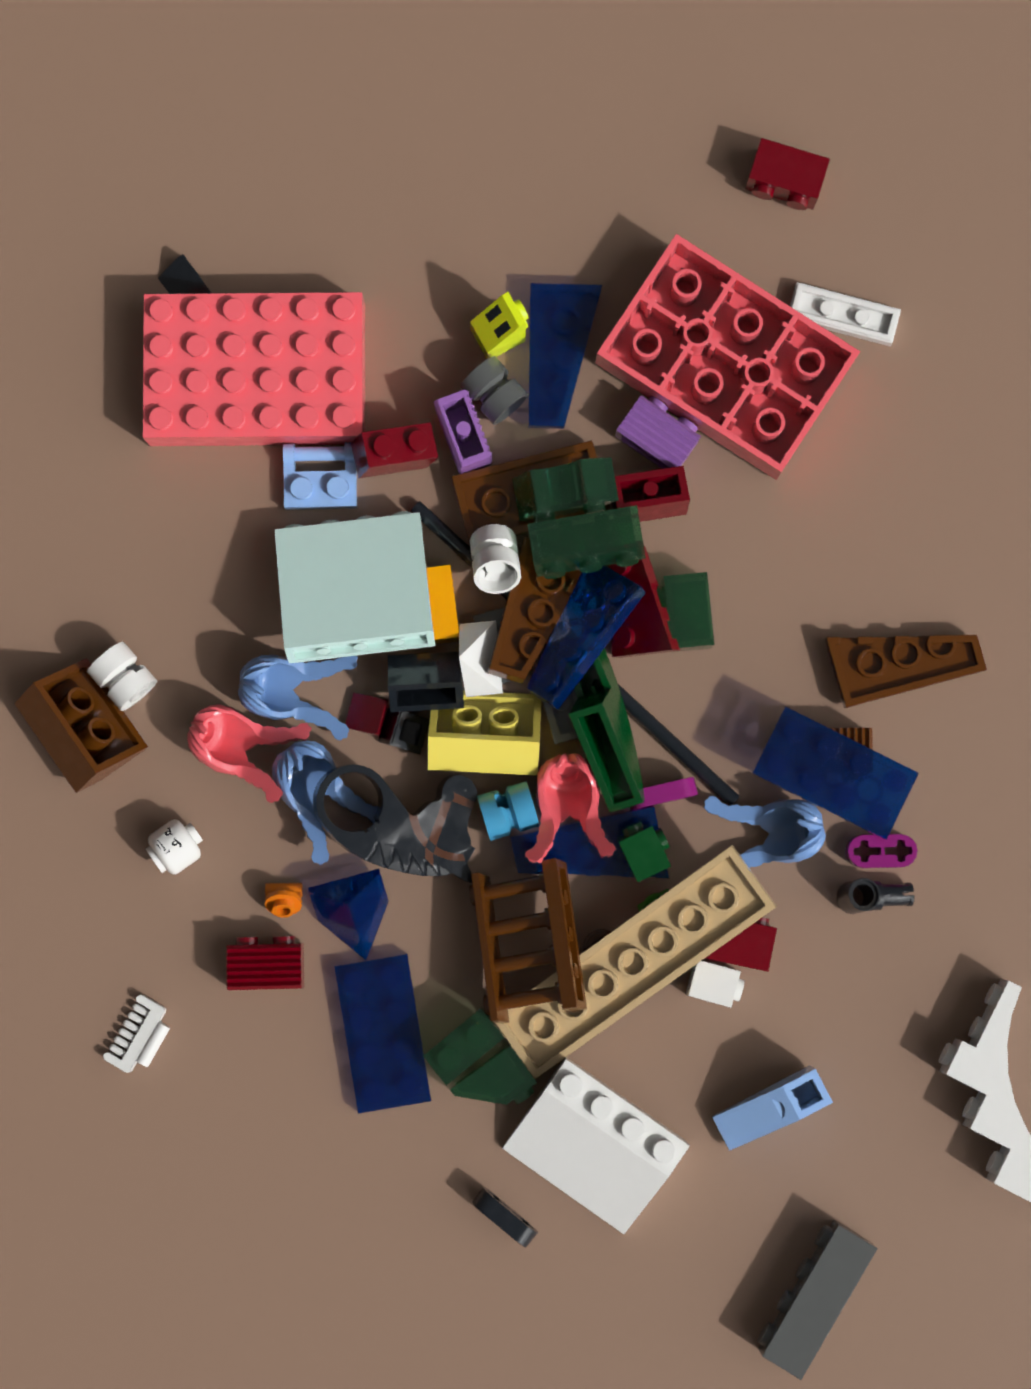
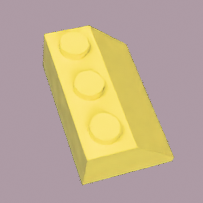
M463 691L464 708L431 710L428 732V770L537 775L540 746L541 694L503 693L466 697V693Z

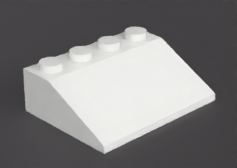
M565 1057L502 1149L622 1234H625L668 1179L690 1145L662 1123L568 1057Z

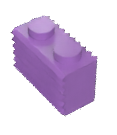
M462 390L435 400V411L459 474L490 466L492 463V452H490V446L487 445V439L482 431L479 418H477V412L472 404L469 391Z
M641 395L617 428L615 437L633 448L636 452H639L659 468L665 469L682 466L700 440L701 436L696 433L698 430L697 426L684 417H680L677 420L666 413L668 407L659 399L653 396L646 399Z

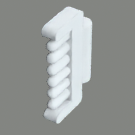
M138 995L136 1001L141 1005L134 1004L132 1008L146 1018L144 1019L134 1012L128 1013V1018L140 1024L141 1027L129 1020H124L123 1022L126 1028L137 1034L135 1035L125 1028H120L118 1031L120 1035L132 1041V1043L120 1036L114 1037V1042L127 1049V1051L115 1044H111L109 1049L112 1052H107L103 1055L105 1061L126 1073L132 1072L137 1062L148 1067L170 1029L169 1026L161 1022L167 1011L166 1008L145 995Z

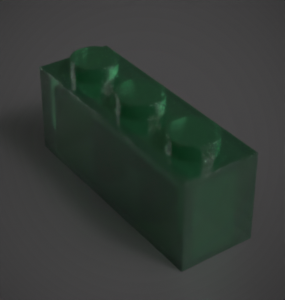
M637 505L528 524L533 563L537 577L544 576L546 579H556L563 577L569 571L580 570L583 573L599 571L605 565L617 564V566L626 567L637 564L640 559H646Z

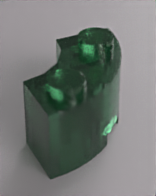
M611 457L580 459L560 466L529 470L512 478L519 521L534 520L535 526L552 524L556 522V516L584 511V515L600 514L606 512L605 505L619 501Z

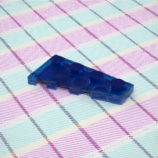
M530 284L528 428L564 429L602 285Z
M589 557L526 688L533 695L558 710L645 595L644 589L637 583Z
M648 806L598 817L601 821V828L605 833V838L614 844L616 848L610 857H600L598 850L589 842L578 821L559 825L553 840V847L543 860L557 858L566 862L568 874L634 877L616 838L623 835L621 832L622 828L637 821H641L643 825L650 823L654 830L658 829L655 807ZM539 830L510 836L518 873L539 874L540 871H543L542 863H532L525 857L526 851L537 843L536 835L539 833ZM665 869L650 877L669 879L668 870Z

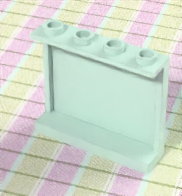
M400 511L392 516L374 517L366 515L356 520L341 522L326 520L316 525L303 526L291 524L282 529H274L283 641L289 664L435 646L420 512Z

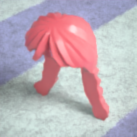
M218 704L210 705L200 710L194 716V720L191 722L192 726L189 727L187 741L190 751L199 762L216 772L236 775L240 779H245L247 783L262 789L265 792L266 800L269 803L279 801L283 791L276 785L268 773H264L248 761L246 751L257 744L274 746L298 741L299 739L306 741L310 736L312 728L308 723H301L297 727L291 728L262 726L259 723L252 722L244 714L232 707Z
M559 754L554 758L546 760L537 773L536 802L541 815V825L539 826V833L536 835L537 843L525 853V857L532 863H542L543 858L546 857L549 850L553 847V840L559 825L569 816L580 822L589 842L596 847L601 858L612 856L616 850L614 844L605 838V833L601 828V821L598 818L600 788L588 760L580 754Z

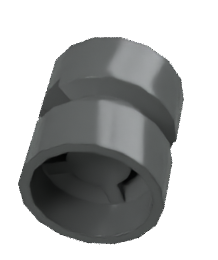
M496 356L490 357L477 366L460 386L463 390L469 391L472 401L482 402L480 410L493 425H497L509 417L529 396L516 379H507L509 371Z

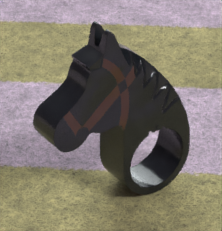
M361 765L338 766L323 775L317 783L313 793L314 814L329 836L346 851L383 868L420 876L453 874L463 881L472 883V873L467 862L476 848L471 846L468 821L477 799V790L473 781L462 775H449L445 777L437 787L435 800L424 803L412 815L402 805L382 777L368 767ZM349 772L361 774L371 781L377 791L378 809L374 816L375 822L366 830H342L329 820L325 812V792L330 783L342 774Z

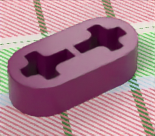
M690 777L643 788L644 803L630 806V810L642 809L696 796L698 791L695 779Z
M903 834L855 836L848 842L845 850L848 861L859 868L906 867L914 862L918 852L914 840ZM897 840L902 842L903 847H908L909 854L903 855L901 862L898 861L897 855H885V848L896 847ZM861 841H865L866 847L878 848V855L866 856V862H861V857L854 855L853 851L854 848L860 847Z

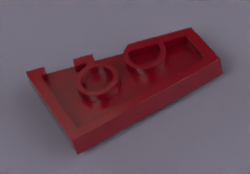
M636 544L607 549L612 657L624 658L681 651L677 639L671 636L667 624L670 618L667 609L661 606L656 591L659 585L646 547Z

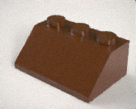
M87 658L34 682L14 703L75 793L103 780L148 748L124 711H120L107 696L109 689L107 687L101 688L88 674L87 671L91 663Z

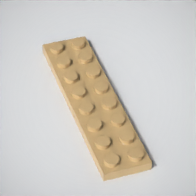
M731 845L580 954L587 1005L586 1010L575 1012L563 1010L562 1004L554 1001L508 1009L509 1023L496 1024L536 1079L775 909L777 905L734 846ZM557 971L531 990L554 986L555 982H558Z

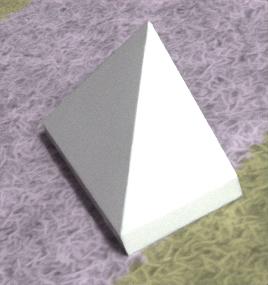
M496 620L459 624V660L466 697L503 694L502 678L487 674L498 634Z

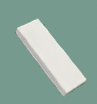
M799 282L795 285L790 307L826 330L886 346H891L893 343L901 309Z

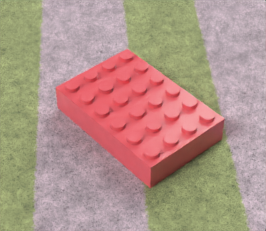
M676 234L597 352L595 364L646 397L650 398V396L659 399L668 407L669 412L679 418L684 417L697 426L699 431L777 480L861 351Z
M362 292L144 294L143 438L149 446L344 445L345 443H352L361 432H365V302Z

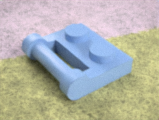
M345 443L344 446L295 447V444H283L285 510L357 508V470L351 443ZM345 460V470L296 471V461Z

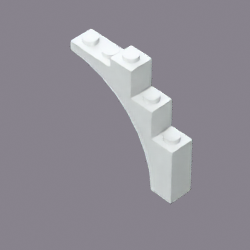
M1000 979L999 983L992 984L987 992L984 1002L988 1006L982 1018L977 1016L968 1033V1036L971 1037L970 1043L968 1044L956 1038L953 1044L947 1043L939 1057V1063L942 1064L939 1072L978 1091L976 1098L972 1096L964 1107L962 1116L965 1117L963 1125L1002 1145L1000 1151H994L988 1160L986 1171L989 1173L986 1179L1031 1202V1134L1027 1130L1014 1100L1008 1074L1007 1052L1011 1017L1022 987L1009 980Z

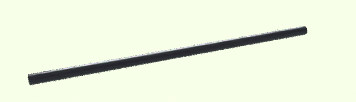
M421 501L416 503L410 512H420L421 522L473 569L470 546ZM509 591L499 594L507 600ZM554 627L549 639L566 656L570 657L571 655L583 652L559 628ZM618 684L625 709L728 805H732L740 797L739 794Z

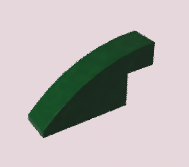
M604 645L571 655L564 666L578 699L570 710L569 716L609 812H614L644 803V790L634 738L622 695Z

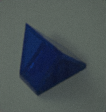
M380 869L309 887L308 892L318 921L363 959L367 960L389 902Z

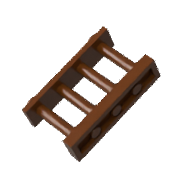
M557 858L542 860L543 871L539 872V876L491 884L489 876L481 873L471 874L473 884L469 886V896L472 905L476 906L487 994L483 998V1004L487 1016H490L491 1022L509 1023L508 1009L554 1001L562 1004V1009L575 1012L587 1009L567 864ZM540 890L546 893L548 908H545L544 912L496 921L493 899ZM547 927L552 932L553 944L549 946V949L506 957L500 956L499 935ZM552 964L553 967L557 968L558 982H555L552 987L511 994L505 993L503 972Z

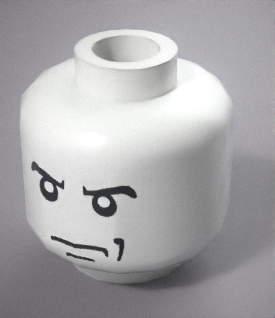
M173 819L149 835L148 843L150 846L146 848V851L162 873L167 870L171 874H178L200 858L201 851L197 844L203 840L191 823L184 827L179 820Z

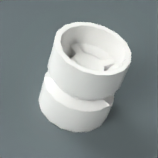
M490 524L478 528L469 540L471 558L473 560L474 583L480 590L486 593L499 594L512 590L519 584L521 579L515 533L505 525Z
M124 642L117 643L105 651L92 663L87 671L101 688H109L107 696L120 711H124L140 701L157 683L156 678L144 665H136L137 656Z

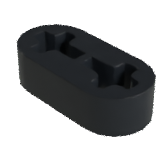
M483 1187L472 1201L479 1211L523 1247L526 1248L538 1234V1231L528 1221L489 1189Z

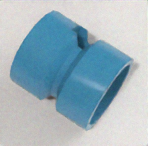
M526 781L508 786L504 794L495 790L477 796L490 841L509 836L514 828L519 832H523L540 826Z

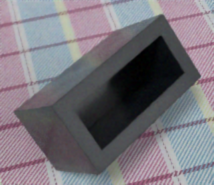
M459 651L388 655V691L391 712L464 708L463 677Z

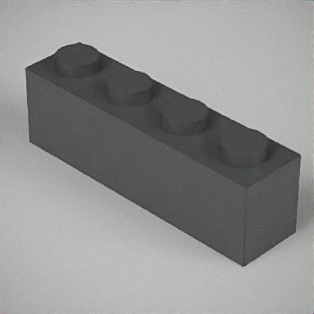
M835 1220L832 1221L830 1226L824 1225L818 1233L814 1243L818 1246L811 1259L806 1257L800 1264L795 1275L799 1278L792 1291L786 1290L776 1308L780 1311L773 1324L768 1322L764 1326L757 1340L761 1344L758 1350L762 1357L802 1380L878 1249L873 1243Z

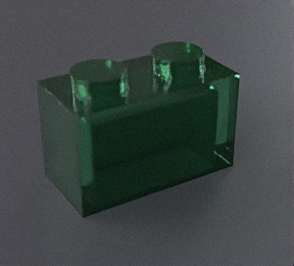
M707 572L663 576L661 586H658L656 591L661 606L667 609L670 618L667 624L672 638L677 639L681 651L711 649L715 644Z
M481 1006L427 1050L423 1057L445 1085H448L505 1038L496 1023L491 1022L490 1016H487L484 1008Z

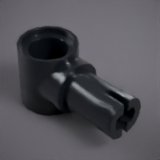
M867 878L844 883L838 889L836 896L838 906L848 914L881 910L883 906H912L915 898L914 895H903L914 892L913 885L910 882L905 884H882L880 881H872ZM855 887L863 893L864 898L861 905L854 901L853 890Z

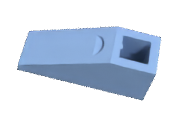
M809 1065L715 1114L712 1118L730 1151L797 1122L832 1104L833 1101L817 1070Z

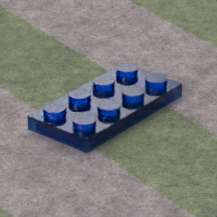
M788 707L783 708L752 771V774L884 840H887L919 774Z
M408 954L334 966L358 1114L432 1101Z

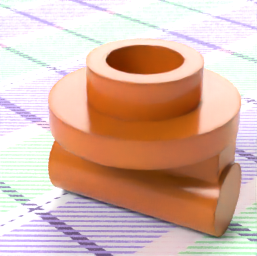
M266 883L265 908L281 918L296 914L302 907L303 883Z

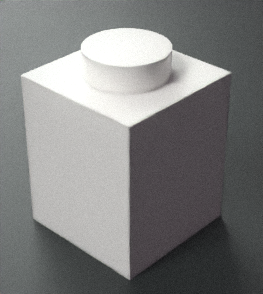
M700 961L692 967L685 994L731 1008L733 1000L740 1001L745 980L739 979L741 971Z

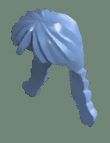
M261 655L251 659L240 671L238 696L241 704L255 715L273 720L292 717L297 720H304L307 723H314L316 726L326 727L332 732L335 739L342 740L348 736L349 728L347 725L338 721L328 711L313 707L308 702L300 701L293 689L302 681L319 680L323 677L332 676L344 669H354L358 665L356 662L358 657L348 656L337 658L334 661L325 660L322 662L311 661L308 663L298 662L289 664L288 659L283 656Z
M298 741L277 755L272 765V776L276 785L283 791L282 800L297 813L298 819L302 822L303 829L307 832V837L313 842L312 861L322 865L328 861L329 853L326 847L325 831L314 814L313 793L323 775L336 768L331 754L323 745L315 741ZM339 776L330 783L325 795H329L332 800L336 801L340 806L347 808L350 812L360 813L361 816L367 817L372 823L375 822L374 816L378 806L365 803L361 797L355 795L349 787L344 785L343 780Z
M709 796L708 799L704 800V808L708 813L718 815L729 821L760 825L769 833L763 845L755 846L740 854L749 868L772 861L784 863L799 862L811 858L824 844L826 835L822 814L815 805L801 799H779L763 807H751L749 805L739 806L738 804L728 806L722 803L716 796Z

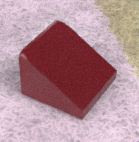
M354 692L345 724L351 730L380 737L389 701Z

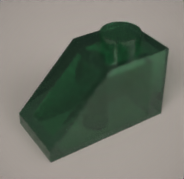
M509 1044L452 1085L450 1091L457 1097L505 1105L514 1100L518 1105L535 1092L532 1086L537 1083V1080L511 1044Z

